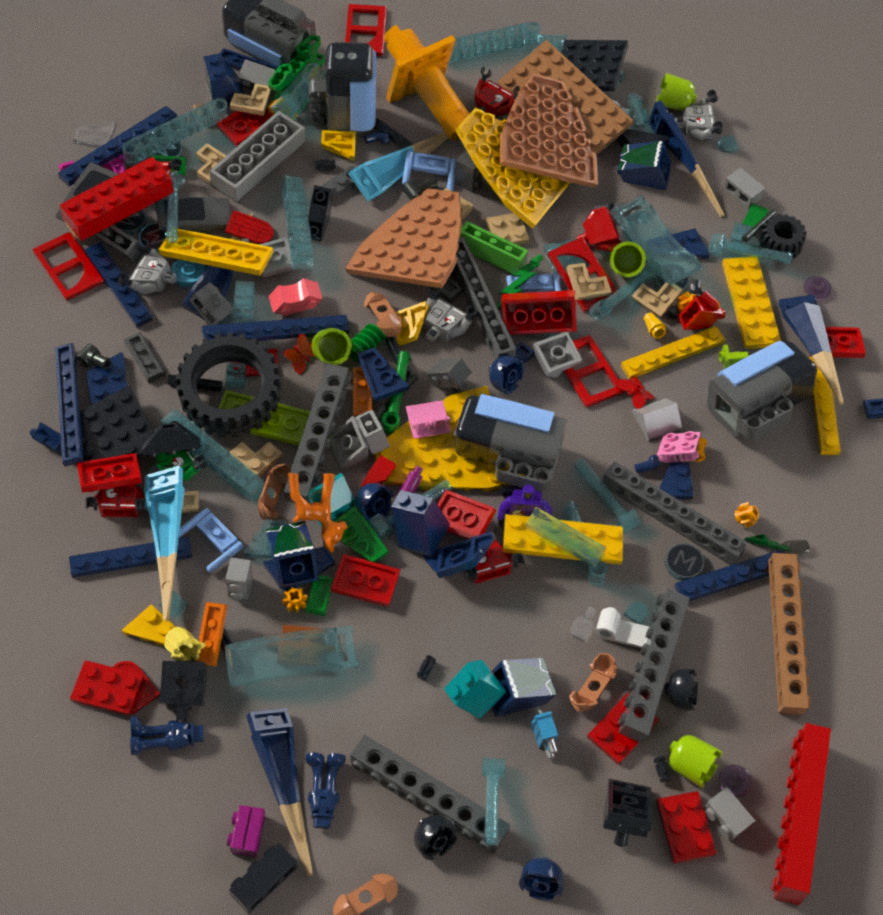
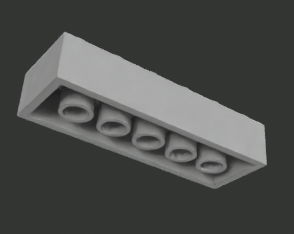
M278 111L209 171L211 185L236 202L239 201L305 142V127Z

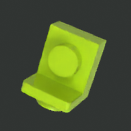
M723 345L722 351L719 352V361L723 364L724 369L748 357V352L736 351L729 353L728 345Z

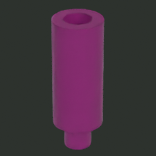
M416 466L414 471L409 472L401 490L411 493L416 492L423 478L421 476L423 471L421 467Z

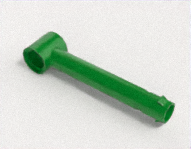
M401 351L397 356L396 372L405 382L411 357L409 352ZM403 392L391 396L388 412L383 415V430L388 435H391L400 428L399 411ZM388 422H395V424H393V425H389V424H387V423H388Z

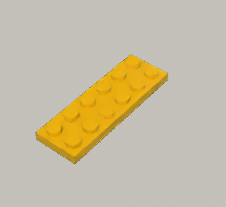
M172 228L159 248V254L170 258L261 276L273 255V247Z
M758 256L723 259L722 265L744 349L765 348L777 341H781Z
M506 514L503 552L621 565L623 561V527Z

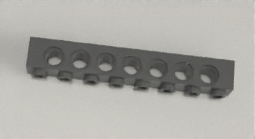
M460 238L458 239L459 250L456 253L457 263L453 271L460 286L463 288V293L469 306H473L472 312L474 313L476 309L479 311V315L475 319L494 360L506 355L515 357L516 348L465 239Z
M326 363L290 472L299 474V492L307 502L308 491L314 489V484L319 482L321 474L319 469L320 466H324L326 459L324 453L325 450L330 448L331 439L329 438L336 429L335 419L340 417V403H344L346 397L345 388L349 387L351 382L348 368ZM288 478L284 490L285 501L295 503L290 498V487Z
M616 461L605 472L601 486L730 566L734 565L742 556L748 542Z
M669 588L663 594H659L655 604L658 607L657 610H654L650 619L653 623L645 635V638L648 639L641 648L640 654L642 658L635 667L637 675L636 678L632 679L629 689L632 691L624 702L626 707L625 713L621 714L618 724L621 725L618 733L640 743L649 736L690 599Z
M365 734L350 754V762L355 769L361 772L364 770L370 774L369 776L378 783L383 782L388 785V789L393 793L404 795L409 803L420 805L428 815L446 817L461 831L460 833L469 840L474 839L479 842L480 847L486 851L496 853L509 832V823ZM371 758H377L379 760V763L371 764L369 760ZM394 769L398 773L396 775H389L387 771ZM412 780L415 782V785L408 787L405 785V782ZM429 791L434 796L426 798L423 796V793ZM449 803L452 808L445 810L441 807V804ZM467 814L470 820L462 821L459 816ZM486 826L489 831L482 833L478 830V827Z

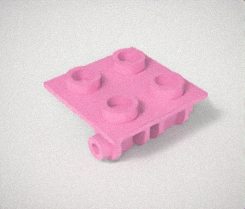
M443 400L406 406L413 439L451 433L449 426L450 418L446 415Z
M689 431L681 434L669 433L663 435L657 453L660 462H678L679 457L681 462H684V458L685 461H695V459H698L699 454L696 448L701 432Z

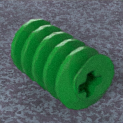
M367 324L355 338L351 339L352 348L349 357L360 363L357 354L380 345L381 341L386 339L384 332L374 324Z

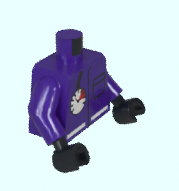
M525 485L523 490H514L512 496H508L501 502L497 516L499 521L494 525V533L496 535V530L503 528L502 536H504L506 514L553 519L552 508L546 499H542L540 491H535L531 485Z

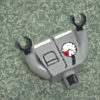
M711 89L707 92L708 98H703L693 106L687 107L683 117L675 118L678 127H684L687 137H694L702 141L704 139H713L714 133L721 134L723 132V124L719 120L714 121L712 104H709V102L715 103L718 100L715 90Z
M142 239L141 242L145 247L138 244V250L148 254L143 255L131 277L127 272H121L118 283L120 286L129 285V288L142 295L162 292L167 283L174 284L176 282L177 276L175 273H172L168 261L155 249L149 248V241L147 239Z
M429 287L431 295L426 301L428 310L424 319L426 323L425 329L428 331L426 338L431 342H434L438 337L448 341L450 338L463 335L472 323L471 319L478 317L479 311L476 309L471 314L473 306H468L465 313L440 298L436 300L435 297L440 295L441 289L438 288L436 293H432L434 287Z

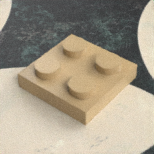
M514 213L486 218L489 232L516 245L529 243L524 223Z

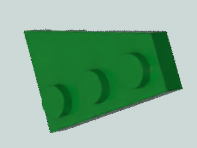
M356 506L333 521H345L347 529L344 530L340 542L366 560L376 563L389 554L387 548L363 515L359 513Z

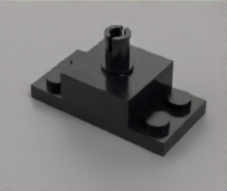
M609 778L603 814V828L616 831L614 844L626 847L629 834L647 838L648 831H651V787Z

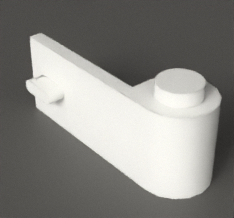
M612 607L601 611L595 631L598 637L642 648L643 644L647 642L648 638H645V635L649 628L648 626L620 620V613Z

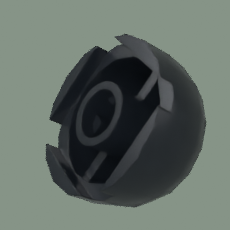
M679 669L670 676L669 682H665V695H669V700L673 706L683 710H695L693 705L697 704L698 682L693 681V676H697L696 669Z
M440 815L429 816L422 819L416 827L414 843L417 850L426 860H434L433 856L439 852L440 856H443L453 847L457 841L455 834L456 832L458 833V830L446 817Z

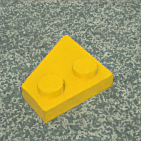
M322 130L321 148L355 161L356 131Z
M425 301L395 312L402 319V331L397 335V343L400 346L418 339L428 310V304Z
M151 604L123 628L122 633L125 636L132 635L139 637L140 640L151 641L157 645L164 646L166 634L176 626L170 621H165L163 614Z

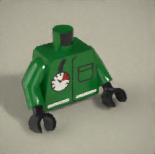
M179 450L175 454L164 452L155 456L157 465L150 468L149 471L152 474L180 466L183 469V481H189L199 472V468L207 467V462L202 461L205 458L204 456L196 455L194 457L190 451Z

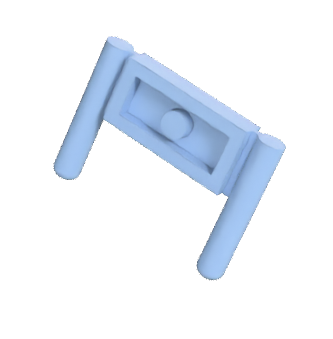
M408 151L402 184L405 185L409 182L411 169H413L414 171L448 175L447 189L453 191L457 159Z
M551 273L536 274L517 288L522 289L520 293L562 291L558 273L552 275ZM507 276V286L519 277Z
M207 508L180 527L179 538L196 526L222 553L220 557L207 566L209 573L214 572L228 561L230 557H233L244 548L243 544Z

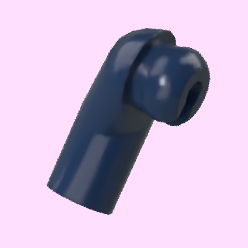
M374 132L364 136L366 144L380 139L382 144L390 142L389 134L386 132Z
M651 455L648 458L649 461L634 464L636 473H642L659 467V457Z

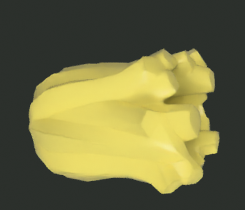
M175 627L166 634L164 646L170 651L172 659L190 662L191 657L195 660L199 659V653L205 647V643L195 639L192 633L185 628Z

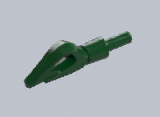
M764 534L744 539L746 542H750V544L768 547L776 551L780 549L790 552L791 547L769 540Z

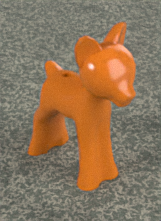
M288 473L290 498L295 502L296 517L293 519V523L299 520L319 521L322 525L321 537L323 546L333 553L334 545L342 539L344 530L347 529L345 521L333 522L330 517V500L335 475L323 473L324 481L320 502L308 503L299 492V474Z

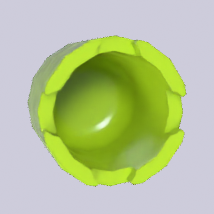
M666 73L660 85V88L663 89L660 95H657L656 102L661 100L667 108L685 111L687 107H690L691 103L694 104L697 94H694L695 86L689 80Z
M622 242L614 247L611 252V267L615 273L622 277L636 276L645 266V252L640 245L634 242Z
M327 328L319 331L314 336L311 348L314 356L319 361L325 364L339 365L348 359L352 344L345 332L336 328Z
M685 735L678 742L674 740L668 750L671 753L669 758L671 768L702 789L704 788V781L708 783L718 767L715 764L717 757L721 759L723 756L721 750L692 735Z

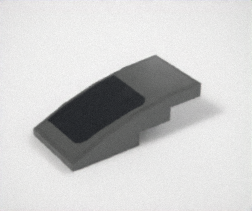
M90 162L69 191L63 203L118 174ZM59 208L55 217L56 219L65 222L63 220L62 213Z
M178 197L162 199L155 203L158 230L170 232L172 228L193 232L194 230L212 232L213 228L226 230L231 218L230 204L227 198Z

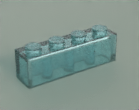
M319 63L307 64L271 106L274 114L280 111L292 120H297L298 115L306 109L309 103V82L313 79H326V74Z
M537 507L526 523L528 530L595 568L606 552V546Z

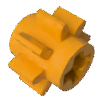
M689 291L681 294L680 300L677 301L679 310L682 312L697 295L690 294Z
M746 502L737 507L738 510L735 511V518L738 524H744L745 528L757 523L756 520L759 519V512L755 505L750 506L749 502Z
M291 587V590L288 592L284 591L285 598L282 599V604L287 605L288 612L292 610L298 613L301 608H306L304 601H307V595H302V588L298 590Z

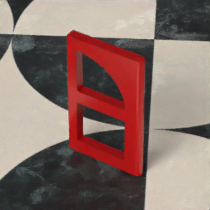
M349 4L345 42L350 43L351 33L374 34L376 36L367 44L376 52V56H383L387 7ZM353 12L378 14L377 26L352 25Z
M67 232L32 249L34 255L66 301L105 282L71 232ZM67 243L76 257L51 268L42 254ZM83 265L84 271L80 281L71 289L66 290L57 276Z
M583 236L547 253V256L569 290H573L569 275L557 257H579L590 265L587 267L589 276L595 273L597 277H607L611 289L610 295L596 297L587 302L584 299L576 300L583 313L620 295Z
M589 334L574 340L573 343L577 351L588 345L598 360L597 363L576 371L573 367L564 370L584 406L587 408L623 394L625 391L618 389L615 385L619 381L591 335ZM604 370L614 387L590 396L580 378Z

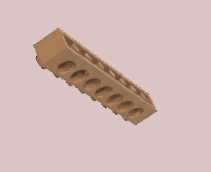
M773 553L768 560L778 713L804 714L810 707L811 698L810 695H807L809 676L806 675L805 670L808 665L807 656H804L806 637H803L805 620L801 617L803 599H800L802 582L798 577L800 562L797 561V554ZM782 573L787 574L789 579L785 578ZM783 592L789 593L791 597L785 596ZM785 611H789L792 616H788ZM786 630L792 631L794 635H789ZM787 649H792L795 655L790 654ZM789 668L794 669L796 671V674H792L789 671ZM790 688H795L798 694L792 693Z

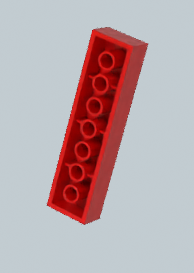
M805 723L803 728L798 730L797 737L793 738L791 749H794V756H791L789 761V768L792 771L791 776H788L786 781V788L789 789V792L783 802V808L786 809L785 816H782L780 823L783 834L778 839L777 849H780V856L776 857L774 870H777V877L773 878L771 891H774L773 899L795 905H800L810 894L831 734L830 728Z

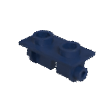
M42 422L39 423L37 429L33 428L30 431L32 439L62 456L59 432Z

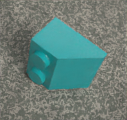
M342 473L336 475L333 482L330 500V517L332 521H335L354 507V498ZM323 483L308 491V503L320 502Z
M483 660L468 662L444 688L457 707L479 719L506 693Z

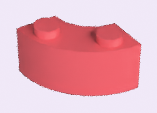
M304 278L293 285H278L269 295L273 313L283 316L313 309L323 300L318 282Z

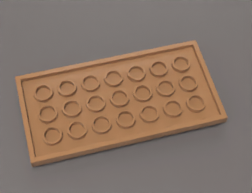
M547 40L497 81L499 86L514 94L513 89L516 86L520 87V91L522 90L532 73L563 81L572 97L571 103L573 107H577L586 128L584 133L586 138L591 141V151L595 152L596 155L634 124L632 118Z

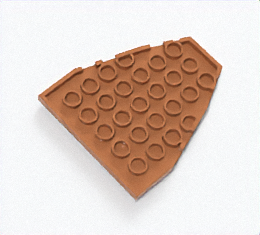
M532 73L516 97L500 135V165L596 188L598 185L597 156L595 152L591 151V141L586 138L584 133L586 131L584 122L578 108L573 107L571 103L572 97L567 91V87L563 81Z
M428 188L408 202L360 244L345 268L347 274L443 288L457 263L456 253L459 250L458 239H460L462 228L459 192Z

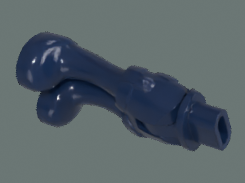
M137 716L131 717L130 750L133 756L150 748L168 747L169 750H177L190 744L193 746L194 742H204L203 725L194 726V723H191L190 729V724L171 720L165 725L146 726L141 723ZM165 735L162 738L141 739V737Z
M312 752L306 754L305 760L313 770V788L308 793L313 828L329 829L331 827V820L334 819L333 814L336 805L339 803V794L336 792V776L339 768L345 764L346 756L339 753H332L327 756L326 789H323L325 756L321 753Z

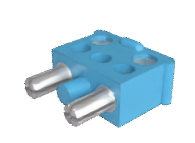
M537 707V715H535L531 727L538 748L544 747L547 758L553 759L555 757L554 753L557 752L555 741L558 733L551 712L543 713Z

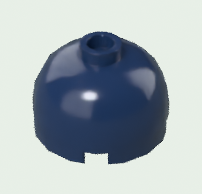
M508 355L498 357L489 367V381L492 386L506 394L515 391L519 386L515 385L518 379L522 380L523 362Z
M368 483L358 491L355 498V506L366 521L373 523L372 521H380L389 513L392 508L391 498L394 499V495L390 489L380 483Z
M546 857L530 860L523 867L519 886L523 892L524 889L527 890L532 898L550 901L554 900L555 895L561 896L564 887V875L561 867L556 862Z

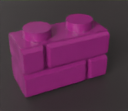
M239 805L238 812L234 811L232 825H235L233 833H229L227 846H230L232 854L257 857L266 817L265 809Z

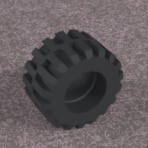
M781 214L773 215L763 225L759 237V247L762 248L763 253L767 254V257H772L773 260L790 261L800 254L807 231L804 230V224H801V221L799 219L796 220L794 216L790 217L788 214H784V216Z

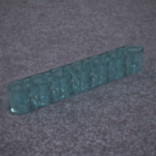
M527 22L455 38L456 42L449 62L535 44L539 41L540 25L537 22Z
M216 98L125 142L122 145L124 161L129 164L131 161L137 163L215 125L228 116L226 100Z
M284 175L281 187L292 268L312 271L314 256L302 177Z
M236 281L231 324L252 322L255 281ZM227 362L226 388H245L246 364Z
M173 409L160 420V425L177 421L200 437L201 447L196 451L190 452L195 456H204L205 458L202 461L207 462L208 467L248 500L254 501L261 495L265 482L177 409Z

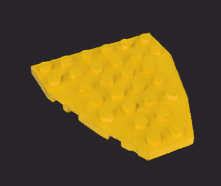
M475 108L455 131L472 161L503 204L533 229L571 182L500 165V135L507 119L500 121L495 119V115Z
M483 386L452 394L443 400L446 415L450 418L449 426L451 433L413 439L408 421L387 437L390 447L385 448L381 452L374 453L376 460L380 455L394 462L397 468L384 483L386 485H400L402 487L409 472L414 471L415 467L419 466L423 469L421 473L423 478L418 486L421 487V490L452 491L453 488L464 489V491L482 489V492H489L500 489L502 485L504 487L511 485L496 479L495 465L457 455L454 449L455 431L466 399L470 396L480 397L481 394L491 396L488 387Z

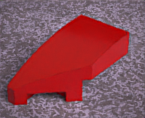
M380 455L365 477L361 488L368 483L384 485V482L389 479L397 465Z

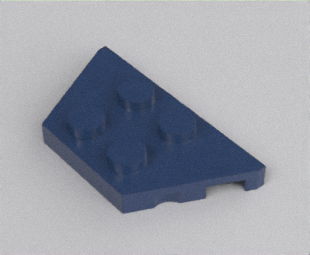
M123 352L110 358L112 365L109 369L106 370L96 366L87 371L91 405L127 387Z
M492 531L436 549L432 557L424 554L422 556L438 578L452 576L455 573L476 567L495 540V535Z

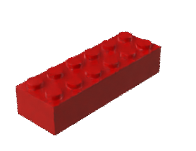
M151 157L60 204L63 220L77 237L83 241L174 193L172 179L158 162Z

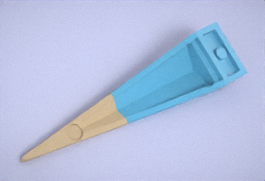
M445 132L414 145L365 162L351 170L348 174L367 202L384 193L403 177L408 151L430 154L449 137Z
M180 466L145 475L144 493L156 549L163 619L167 622L170 615L185 489L182 486L183 469Z

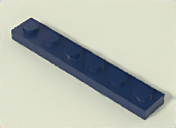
M100 242L85 249L86 255L101 274L105 283L136 328L153 321L152 315L137 293L129 288V285H119L118 279L121 270Z
M189 537L178 539L176 560L192 558ZM155 543L69 556L71 576L73 578L156 564Z
M777 550L675 583L674 587L676 592L689 597V601L769 576L768 560L773 553H785L783 550Z

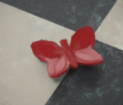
M302 333L299 335L294 349L284 351V356L292 361V366L298 374H302L305 371V360H310L308 356L314 357L311 348L312 343H308L306 336Z
M636 376L630 380L621 379L615 384L620 390L630 391L628 395H633L632 403L636 409L642 408L646 400L655 398L650 392L644 390L645 387L641 385L639 378Z

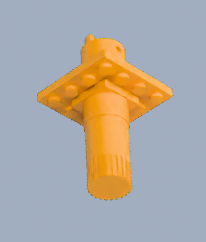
M394 25L384 35V41L387 43L386 48L396 61L386 99L391 103L399 101L407 94L411 95L417 92L451 141L459 140L460 138L455 130L469 115V112L445 77L456 39L451 35L424 47L412 29L401 31L397 25Z

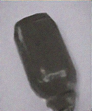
M789 540L780 543L781 545L791 547L790 552L784 551L785 554H805L810 550L807 540Z

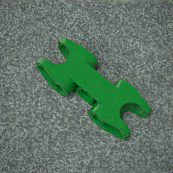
M313 34L301 41L296 47L297 55L289 64L280 65L274 71L268 82L269 89L277 91L273 101L282 97L285 98L288 106L298 97V87L307 77H315L325 63V55L317 52L321 45L320 36ZM314 40L316 41L312 45H309V42Z

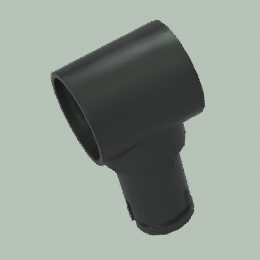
M431 178L423 183H416L412 180L404 185L403 192L410 200H413L428 188L436 189L438 182L435 178Z
M88 343L75 357L78 363L85 368H89L92 365L100 366L107 370L112 365L111 359L102 356L98 348L91 343Z

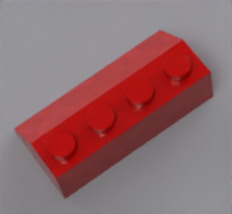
M575 290L502 295V317L509 335L577 332Z

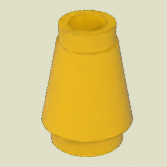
M650 312L644 316V321L651 337L659 339L666 334V325L653 313Z

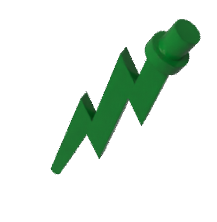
M540 254L532 258L530 263L513 275V277L519 278L499 292V294L520 293L522 289L517 288L537 274L530 271L538 268L544 258ZM501 300L496 304L498 310L502 307Z

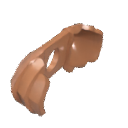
M370 292L365 298L364 308H371L379 320L377 327L384 332L386 337L397 336L402 331L401 317L395 313L386 296ZM379 307H386L387 311L379 312L377 309Z
M278 464L272 467L268 473L263 491L258 500L259 515L264 520L278 519L279 512L275 509L282 487H286L288 473L292 469L288 464ZM269 488L274 490L273 498H270L268 495Z
M598 654V657H595L593 663L590 664L592 673L580 691H572L570 694V701L577 712H584L596 706L598 699L609 682L615 678L617 664L610 654ZM593 682H598L600 688L597 691H591L589 685Z
M384 873L373 875L371 881L348 895H340L333 906V915H359L384 899L387 903H390L397 896L398 885L396 878ZM361 892H370L372 900L369 903H362L359 900Z

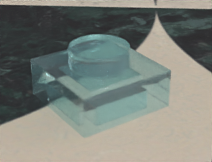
M172 591L169 616L175 620L188 607V602L175 591ZM161 602V603L159 604V607L163 610V608H162V602Z

